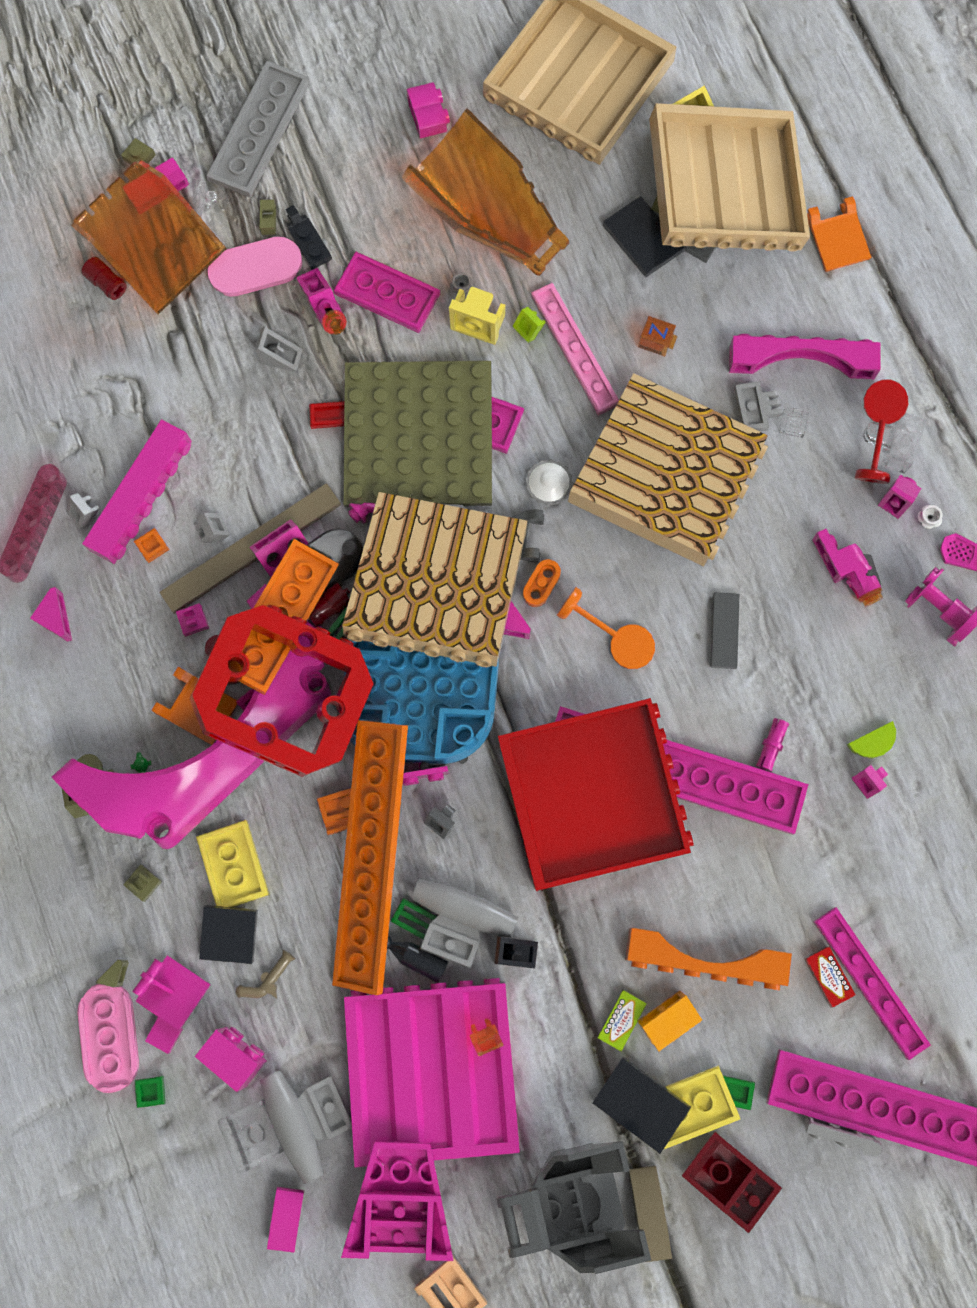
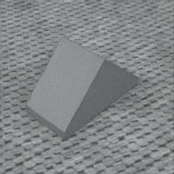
M262 327L255 348L261 364L293 372L297 371L303 351L302 348L266 327Z

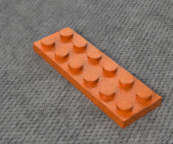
M294 539L254 608L261 605H273L283 611L282 614L291 618L292 616H297L307 622L339 564ZM251 630L242 650V653L249 659L250 666L248 672L239 682L265 695L290 652V647ZM228 662V668L232 672L237 673L241 671L238 662Z

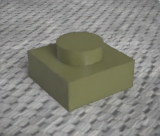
M136 138L121 154L125 162L141 172L156 155L154 149Z

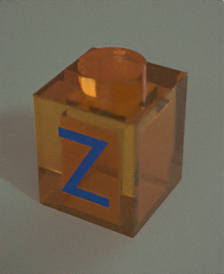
M648 316L638 347L665 357L668 348L673 350L678 337L674 335L676 325Z

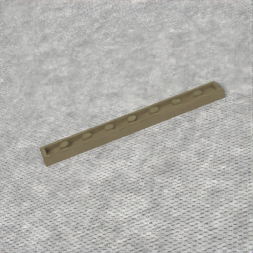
M326 483L159 593L171 611L176 614V611L182 610L257 561L258 559L250 549V546L290 519L298 526L300 531H303L341 506L340 501Z

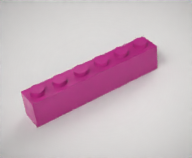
M162 419L160 420L82 544L90 552L112 564H115L117 560L124 556L126 545L130 539L137 535L141 521L151 513L153 502L162 495L165 490V483L170 476L176 473L182 456H186L191 448L192 441L185 431Z

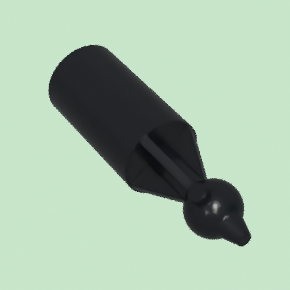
M388 935L387 950L390 949L401 965L439 983L449 961L421 950L420 946L412 942H392V938Z

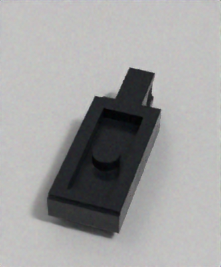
M294 205L285 209L290 220L287 223L289 234L299 247L310 269L313 270L331 261L332 256L310 219L305 214L300 217Z

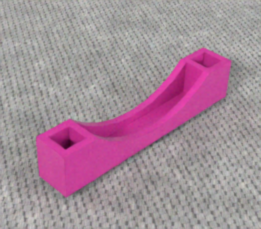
M739 334L733 336L729 346V373L754 374L761 368L777 361L803 358L829 364L840 370L850 379L874 380L881 370V342H873L869 339L848 341L845 338L824 340L821 337L800 339L797 336L776 338L773 335L754 337L749 334Z

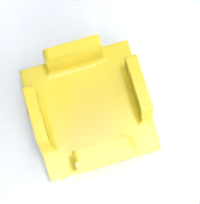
M471 287L465 299V291L459 289L455 300L452 299L449 306L450 329L495 345L499 337V329L505 317L506 305L501 303L496 314L490 313L488 310L493 300L492 293Z

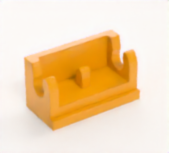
M679 990L637 1022L658 1051H661L700 1023L702 1018L688 997Z

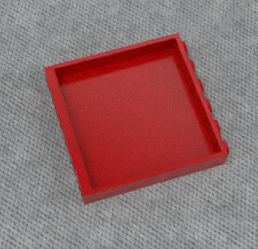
M651 698L498 736L536 891L691 853L690 847L694 846L690 830L685 831L683 821L687 820L684 805L678 804L676 795L680 794V788L677 779L672 780L670 769H674L670 753L665 754L663 744L667 743L664 728L659 729L657 718H661L657 703L652 704Z

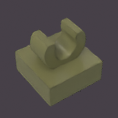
M140 864L123 885L142 902H146L162 881L144 865Z

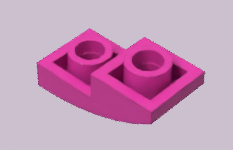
M277 1187L267 1249L295 1252L304 1190Z

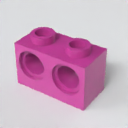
M290 519L250 546V549L268 575L272 577L288 550L289 541L296 538L304 545L308 544V541L298 526ZM277 553L275 560L267 562L269 554Z

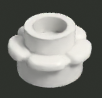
M926 505L918 513V521L922 523L924 528H936L942 523L943 513L935 505Z

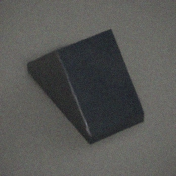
M497 937L494 964L535 969L538 942Z

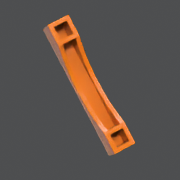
M629 928L625 960L632 961L631 967L647 969V964L658 965L657 971L673 973L674 968L683 969L684 975L700 978V973L711 974V980L727 982V977L738 978L737 984L753 986L754 981L763 982L764 988L780 991V985L788 986L792 953L760 949L752 955L737 961L712 963L692 958L680 952L668 943L659 932Z

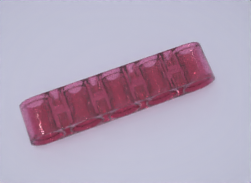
M53 464L43 465L38 470L0 558V573L12 582H22L29 575L66 488V477ZM56 475L54 481L48 482L51 476ZM47 497L45 503L38 505L42 498ZM37 519V523L33 527H29L30 522ZM28 542L26 548L19 550L22 543ZM18 564L16 571L10 573L11 567Z

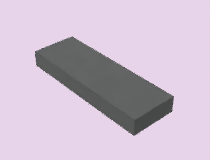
M714 592L711 668L737 669L740 594Z

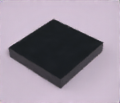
M205 905L203 907L199 959L252 964L254 962L258 910Z

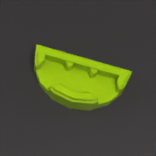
M891 721L848 743V748L854 754L869 759L883 756L892 748L896 741L894 722Z

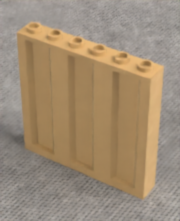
M544 0L484 80L483 97L490 103L504 108L510 115H516L521 118L527 125L543 131L549 138H555L560 141L566 148L582 154L588 161H594L600 165L674 62L677 47L596 0Z
M656 103L649 121L662 245H671L673 247L695 246L697 248L718 247L720 249L742 248L744 250L753 248L765 249L767 251L779 249L791 252L802 250L810 238L793 111Z

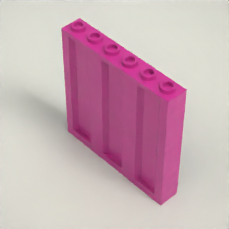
M500 978L484 979V985H473V980L457 981V987L447 988L446 983L430 984L431 989L420 990V985L404 986V992H393V987L383 988V994L367 995V993L354 990L350 991L351 996L344 997L354 1167L368 1166L375 1141L431 1143L434 1160L520 1153L505 983H500Z

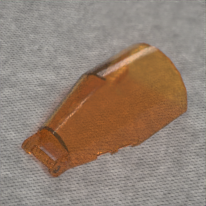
M468 108L464 110L455 125L435 149L416 168L410 164L402 176V179L454 231L523 265L525 264L537 276H540L546 270L545 266L560 250H564L569 245L568 238L558 229L543 201L540 202L533 190L535 187L532 181L528 182L522 171L524 167L519 159ZM549 239L553 244L539 259L534 253Z

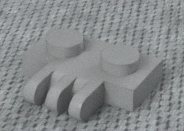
M760 381L735 385L734 392L742 424L758 431H766L769 428L768 418L783 415L782 409L772 410V408L781 406L780 400L770 401V399L779 397L778 391L762 392Z

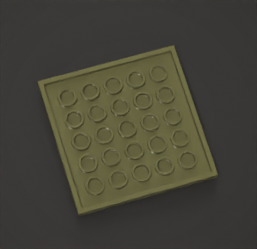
M491 361L345 362L344 507H349L350 503L376 504L379 492L439 504L492 506Z

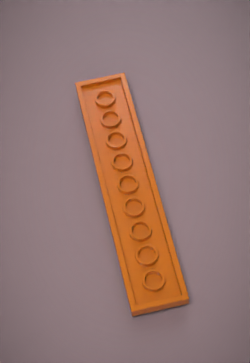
M358 720L332 986L380 995L383 994L408 725Z

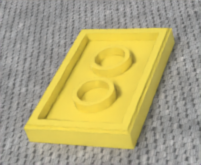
M247 820L196 836L216 906L236 907L270 895Z
M719 1065L665 1086V1088L689 1104L691 1109L664 1149L740 1120Z

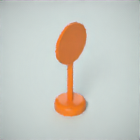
M577 587L574 588L556 616L566 619L573 610L613 636L610 642V651L613 659L620 666L627 669H639L646 666L652 660L655 653V641L652 634L646 628L632 624L623 626L617 631L613 630L577 605L582 597V591Z

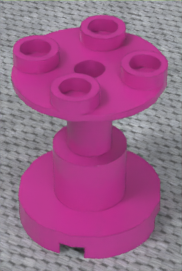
M935 567L922 582L924 586L922 588L917 586L908 595V598L905 600L908 604L906 607H911L921 596L942 612L939 617L954 629L946 640L955 647L958 641L964 640L977 626V606L971 610L958 598L952 601L935 587L933 583L944 571L943 568L939 570Z

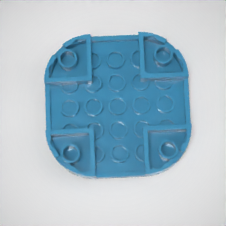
M349 640L354 643V647L360 649L374 683L359 720L408 725L405 762L453 763L470 756L485 742L494 720L499 659L497 667H481L474 662H455L449 657H430L424 652L414 650L412 652H405L398 647H380L373 642ZM357 725L350 739L354 746L356 743Z

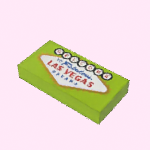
M622 990L597 1038L622 1051L647 1003Z

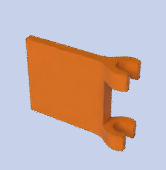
M853 196L843 199L844 203L840 204L842 215L820 220V212L817 206L807 210L808 225L812 231L825 272L871 259L857 216L856 202Z
M177 667L173 676L186 683L171 709L156 702L151 711L213 745L216 740L202 733L189 700L198 678ZM223 693L215 711L230 717L237 706V700Z

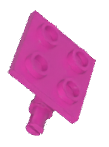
M448 767L406 772L403 774V786L419 784L418 779L428 778L429 782L444 780V775L449 774Z
M167 955L163 962L154 959L148 970L142 972L140 975L142 978L132 992L138 995L137 1003L180 1031L211 984Z

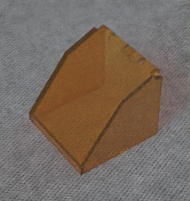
M140 159L123 172L129 180L127 184L119 176L106 188V191L112 198L109 200L101 193L88 205L95 214L91 216L84 209L73 220L71 226L159 314L227 248L167 177Z

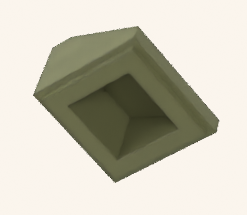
M117 960L96 983L110 987L123 986L129 964L128 960Z

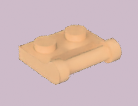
M454 1256V1261H445L414 1287L416 1293L419 1296L422 1295L431 1308H445L430 1288L435 1283L454 1308H483L487 1305L484 1296Z

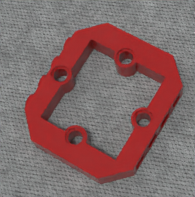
M261 605L229 616L220 630L189 698L202 733L300 777L340 762L374 684L360 649L354 647V643L347 639H336L330 636L331 633L326 629L320 627L315 629L306 625L307 622L300 617L292 616L291 618L282 614L283 611L273 605ZM251 630L289 646L292 653L296 656H311L346 672L337 695L327 697L317 707V717L324 726L312 753L279 739L277 729L271 723L260 722L251 727L215 711L228 681L237 682L241 680L249 670V659L242 653V650ZM299 636L307 637L310 641V646L303 647L300 645ZM228 662H238L241 671L237 673L232 672L228 668ZM328 704L336 707L337 716L333 717L327 713L326 707ZM257 731L267 733L269 737L268 743L263 744L257 740Z

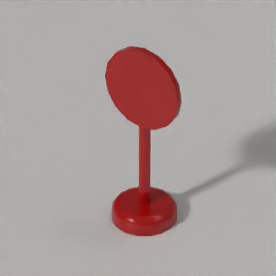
M884 379L873 383L866 390L863 398L864 410L872 421L879 423L871 469H858L854 477L856 480L879 484L890 483V474L877 470L885 424H892L900 420L906 413L909 405L908 394L899 382Z

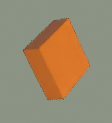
M155 528L134 541L148 563L170 550Z

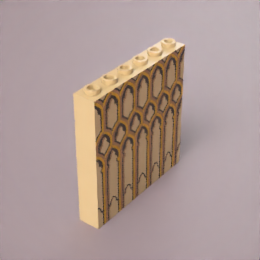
M633 373L570 491L568 502L704 567L708 559H714L719 549V546L715 545L718 538L723 540L729 528L725 524L727 519L733 520L739 508V505H736L735 502L737 498L743 499L749 485L745 484L747 478L753 479L758 469V465L754 463L757 458L762 460L768 448L767 445H764L768 435Z
M379 492L342 625L344 637L355 642H361L362 640L373 642L380 647H398L405 652H412L413 650L424 652L430 657H449L455 662L469 661L481 667H497L526 535L527 521Z

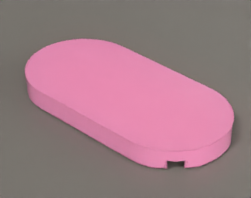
M272 237L219 252L209 263L208 278L216 291L229 297L240 296L290 282L297 276L299 269L301 270L302 255L299 247L292 240L285 237Z
M97 984L86 991L78 1005L83 1072L86 1080L94 1088L103 1093H113L129 1086L135 1079L139 1069L133 1002L129 993L122 986L110 987Z

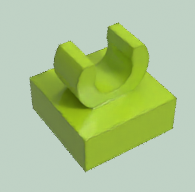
M526 307L519 313L513 328L529 343L535 340L546 321H541L536 311Z

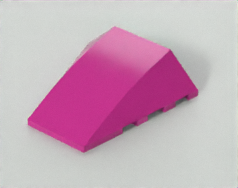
M374 1142L341 1258L369 1259L370 1252L426 1253L425 1260L454 1261L431 1143Z

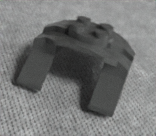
M623 1141L599 1144L589 1143L569 1149L553 1151L531 1185L532 1188L497 1198L498 1208L502 1209L510 1247L507 1249L510 1258L548 1249L579 1273L595 1274L651 1261L644 1229L623 1230L625 1220L613 1174L630 1171ZM521 1204L529 1243L521 1244L512 1205Z

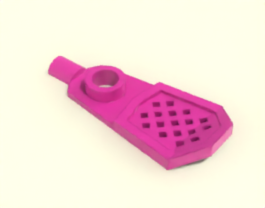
M957 533L944 537L940 547L944 563L977 571V544Z

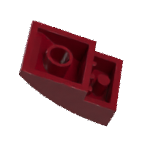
M716 1132L713 1133L682 1174L685 1180L747 1233H750L782 1189L781 1186Z

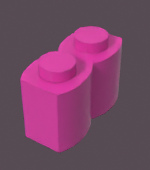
M434 82L406 89L407 101L419 138L422 139L447 132V124L450 123L447 109H443L441 105L443 97L440 88L436 89Z

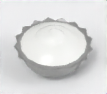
M552 459L548 461L541 460L538 464H533L532 469L527 471V478L525 479L527 484L526 490L530 493V497L538 503H544L545 505L558 504L560 501L565 500L573 486L572 474L569 473L568 467L563 466L560 461L555 462Z

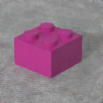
M231 1026L230 1029L227 1027L216 1029L194 1057L233 1090L238 1092L249 1085L267 1060L262 1057L265 1053L254 1044L249 1046L242 1040L244 1035Z

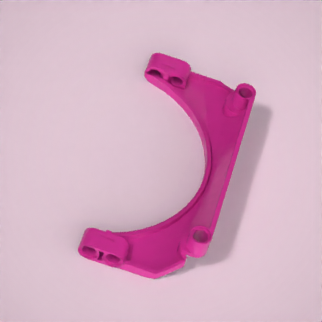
M266 584L246 601L251 609L254 608L267 586ZM307 621L306 625H308V626H310V627H313V626ZM299 636L300 645L309 647L310 641L308 638ZM290 650L266 694L263 695L255 690L238 721L251 727L260 722L271 723L277 729L278 738L283 741L288 740L316 713L318 705L332 694L326 678L319 672V670L325 667L324 662L311 656H296ZM322 686L319 691H313L316 687ZM257 731V740L263 744L268 743L269 737L267 733ZM217 740L198 755L180 764L153 772L137 774L107 772L89 767L71 758L51 778L106 832L141 839L146 832L159 847L170 849L176 846L250 776L264 760ZM168 830L164 837L159 838L163 831Z

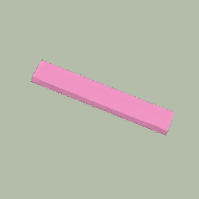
M550 283L531 292L534 303L546 321L548 328L597 415L599 416L615 408L619 399L554 284Z

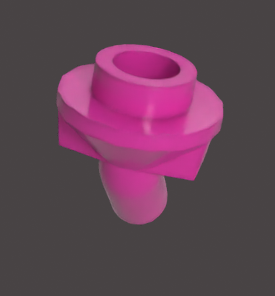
M350 503L348 514L356 523L360 521L362 524H365L367 514L374 512L375 504Z

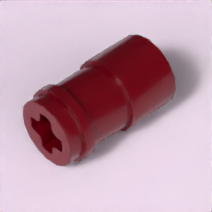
M95 256L84 263L81 274L94 286L102 290L105 296L112 300H117L125 293L127 285L124 280L112 272L111 268L101 259Z
M336 583L323 592V595H321L309 616L316 627L322 625L325 620L348 606L349 597L347 595L350 593L348 588L343 590Z

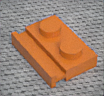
M351 788L317 799L328 836L347 830Z

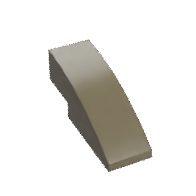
M656 1165L629 1169L638 1230L644 1229L651 1256V1261L647 1262L672 1259Z

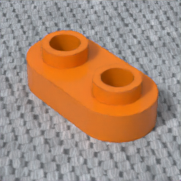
M546 559L541 561L535 568L523 590L524 601L529 606L540 607L549 598L561 574V569L557 562ZM545 571H551L553 575L547 578L543 575V573ZM532 592H538L540 597L537 599L532 598Z

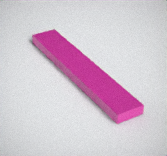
M834 907L813 921L906 1060L912 1059L931 1046L837 907Z

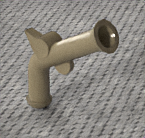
M283 950L281 958L271 972H265L261 975L263 983L260 987L239 985L236 988V996L238 998H261L271 994L278 999L276 981L289 963L296 958L286 950Z

